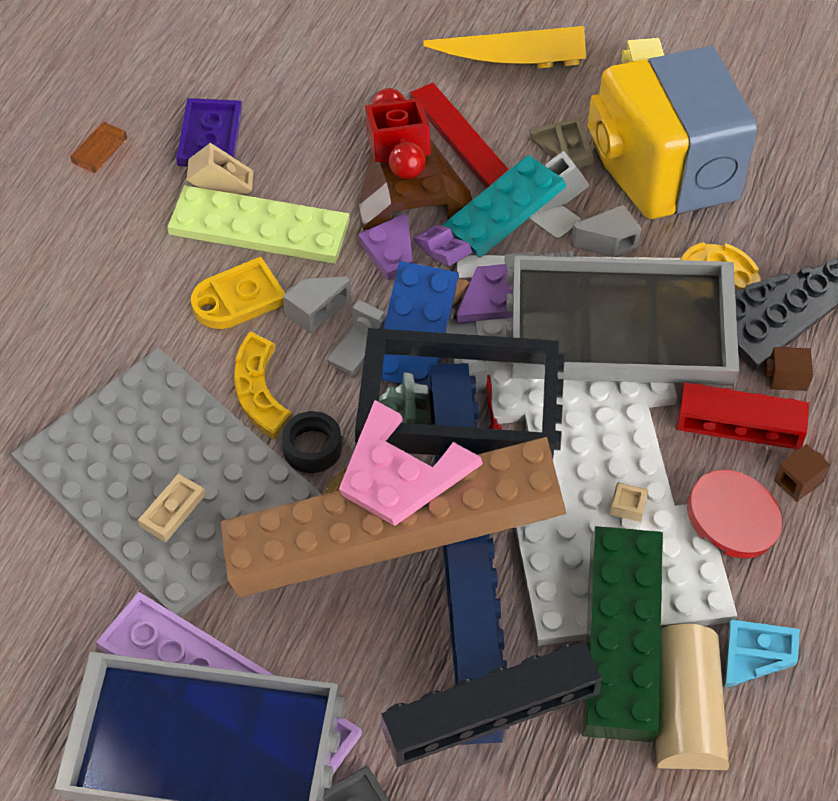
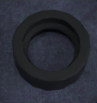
M307 411L292 417L283 427L281 436L282 450L285 460L292 468L305 473H318L335 465L340 458L342 434L339 424L331 416L323 412ZM317 431L326 434L331 442L321 452L303 453L294 447L293 441L304 432Z

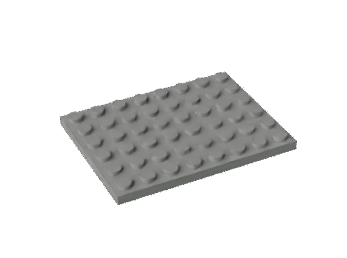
M160 348L154 350L11 453L13 461L155 602L179 617L185 615L228 580L220 521L322 495ZM179 473L203 487L206 496L165 543L140 528L138 519Z

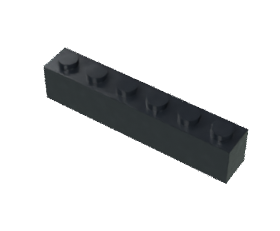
M585 641L575 645L567 643L558 647L553 653L541 657L540 655L530 656L519 665L510 668H496L488 676L476 680H462L454 688L443 692H428L420 700L412 703L392 705L386 712L381 713L382 731L396 766L400 767L598 695L603 678Z

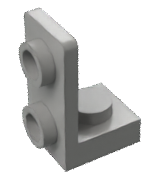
M360 300L352 307L353 327L328 357L330 365L350 375L355 374L364 362L368 328L383 329L385 324V313Z

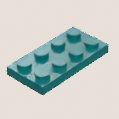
M527 155L447 220L443 226L451 229L455 239L469 242L472 252L481 258L567 187L562 177L530 155Z

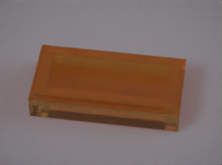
M103 121L71 155L72 163L95 173L127 139L126 131Z

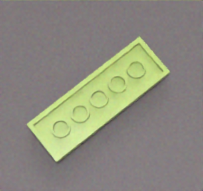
M184 185L169 222L168 233L174 236L336 264L350 218L349 213Z

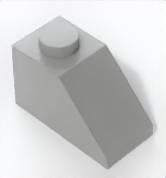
M327 277L301 280L296 286L290 287L283 296L285 315L309 333H312L351 299L350 279L347 277Z

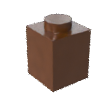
M774 347L771 358H766L764 365V375L770 379V389L807 391L813 375L811 348Z
M805 444L779 464L774 482L798 502L824 482L830 464L822 454Z

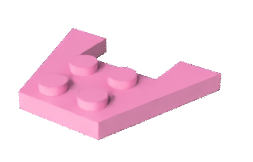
M375 400L339 490L345 498L395 526L483 463L480 456L454 442L434 467L389 444L386 440L403 419L400 413Z

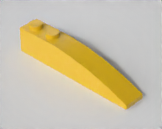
M584 26L422 41L423 47L453 56L495 63H537V69L553 67V62L563 61L564 66L580 65L579 59H586Z

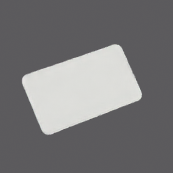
M563 205L529 217L556 238L563 236L573 228V224L581 220L580 217Z

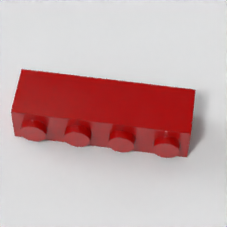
M684 382L676 430L799 450L803 446L807 434L809 402L798 401L794 398L786 399L767 396L762 393L754 394L736 391L731 388L723 389L705 386L700 383Z

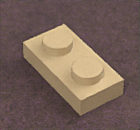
M178 473L138 519L139 527L166 543L206 496L205 489Z

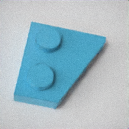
M731 619L729 623L724 686L731 687L795 666L798 662L800 629Z

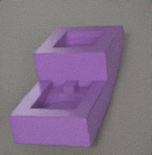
M437 224L413 237L415 243L424 252L447 266L473 253L469 242L454 239L450 228Z

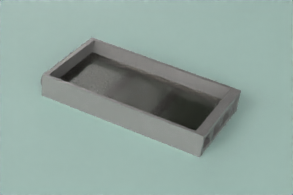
M514 255L513 267H507V285H512V294H507L506 312H512V321H507L506 337L559 340V353L565 354L564 372L558 373V379L734 385L739 373L733 262ZM506 362V367H512L511 378L544 379L545 365Z

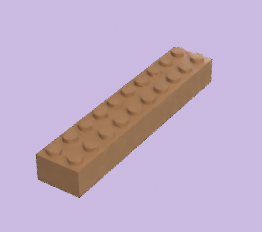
M544 437L478 454L483 463L481 466L395 526L345 498L340 490L220 521L227 579L240 598L565 515L567 512L548 439Z

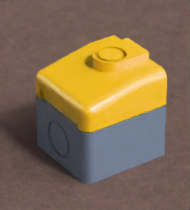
M713 45L649 58V61L643 59L607 68L602 73L599 94L591 96L587 124L593 137V144L605 169L642 215L648 219H657L738 201L741 198L757 126L750 109Z

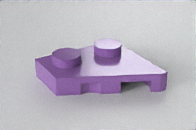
M406 213L358 234L359 244L387 280L396 277L399 261L413 263L409 222Z
M506 264L478 266L457 312L458 323L512 318V312H506L507 294H512L511 286L507 285Z

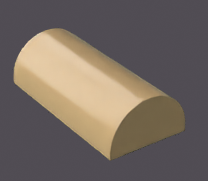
M677 624L661 629L659 732L655 737L657 768L729 769L719 637L714 630L706 626Z

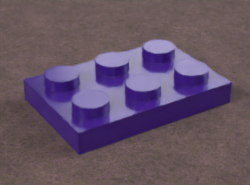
M187 98L176 157L177 166H188V160L209 143L235 158L243 109L242 101Z

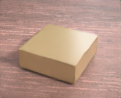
M617 482L609 515L641 522L649 490Z

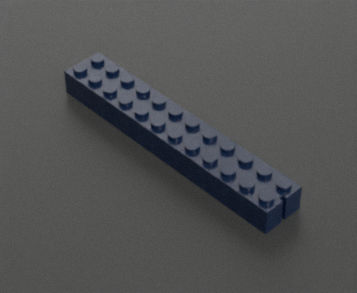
M468 363L430 365V411L432 425L481 428L478 427L477 420H479L478 401H475L474 396L476 394V377L469 374ZM434 455V456H435V465H436V463L440 460V458H441L442 456H440V455ZM490 534L443 546L455 685L465 679L476 680L488 676L496 668L507 667V661L503 660L502 650H504L503 629H499L501 604L500 598H496L495 588H498L497 569L493 568L494 541L493 538L490 539ZM504 729L460 745L503 742Z

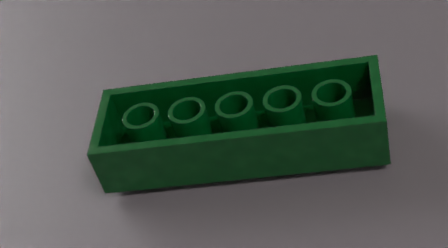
M595 526L590 540L586 645L603 679L600 693L584 699L582 732L584 737L653 742L659 732L663 532Z

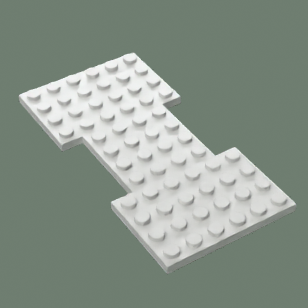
M647 302L590 308L591 363L648 364ZM580 310L564 314L549 313L544 315V313L523 315V338L559 340V353L565 354L564 362H581ZM512 318L475 321L478 335L506 337L507 321H512ZM657 325L658 365H668ZM486 361L487 375H490L492 384L491 403L494 419H497V424L524 421L526 431L542 432L544 379L511 378L512 367H506V362ZM564 380L563 397L557 398V404L563 405L562 423L556 424L555 429L562 431L561 450H554L553 462L567 514L515 527L537 646L586 640L590 540L595 526L663 532L661 629L677 624H697L702 626L730 623L731 619H737L736 608L719 548L706 538L702 539L697 534L689 520L687 504L674 505L649 410L651 407L676 405L677 394L674 383ZM617 482L649 490L641 522L609 515Z

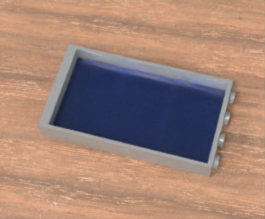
M90 652L54 789L63 799L73 801H322L325 788L330 789L332 784L333 766H329L331 753H337L340 732L336 731L338 718L343 719L346 697H342L339 685L335 683Z

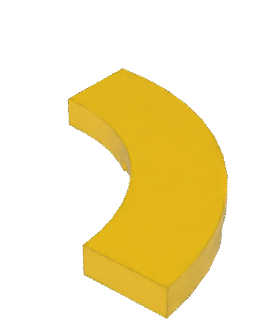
M250 331L243 340L235 360L234 382L236 394L249 420L260 431L275 440L289 419L292 418V412L276 401L269 389H267L265 381L268 362L276 350L275 343Z

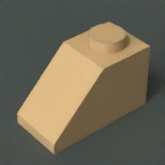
M209 143L188 160L187 181L198 188L233 194H249L252 192L253 170L212 143Z

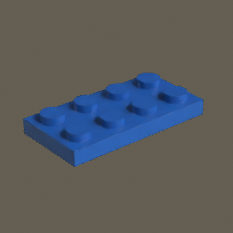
M399 261L383 329L446 333L459 280V272ZM385 354L382 381L400 385L403 382L404 372L413 374L414 383L426 385L428 391H430V365H439L440 358Z

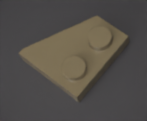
M581 117L529 129L531 140L552 158H555L564 151L577 168L594 164L593 154Z

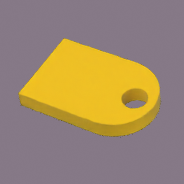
M260 256L200 282L191 295L192 311L195 318L201 324L214 329H226L283 306L285 292ZM206 304H212L215 306L212 310L204 311L200 309L202 306Z

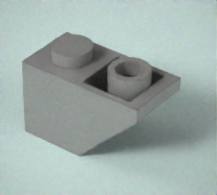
M621 205L573 224L571 244L576 248L615 257L638 247L641 227L626 207Z

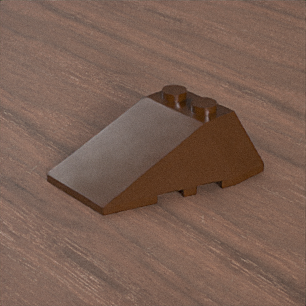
M431 139V155L425 156L426 163L422 173L413 179L399 178L392 172L389 163L375 162L371 150L359 202L363 230H369L391 220L392 211L443 204L447 219H450L472 201L471 192Z

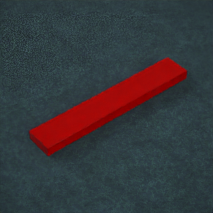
M434 82L410 92V99L420 98L429 122L486 189L509 171Z

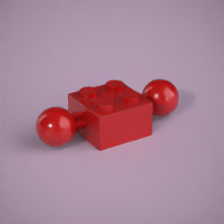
M382 89L375 94L371 105H365L367 136L375 162L389 163L392 172L399 178L413 179L422 173L426 163L425 156L431 155L429 122L420 98L405 100L403 94L396 89Z

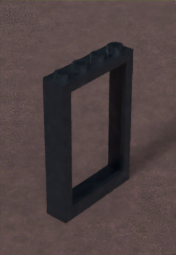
M368 328L355 426L356 445L374 401L379 402L385 354L543 364L545 365L542 432L400 423L386 440L389 444L406 453L443 456L454 442L478 455L547 437L552 458L554 450H561L562 431L555 429L556 424L562 423L563 405L557 404V398L563 397L564 379H558V373L564 372L565 354L559 353V340Z

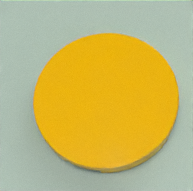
M704 242L690 247L680 259L685 261L733 262L735 291L744 289L746 285L761 281L758 274L759 268L755 262L740 249L726 243L724 246L705 244ZM676 282L680 295L690 307L693 306L695 300L713 298L712 283Z

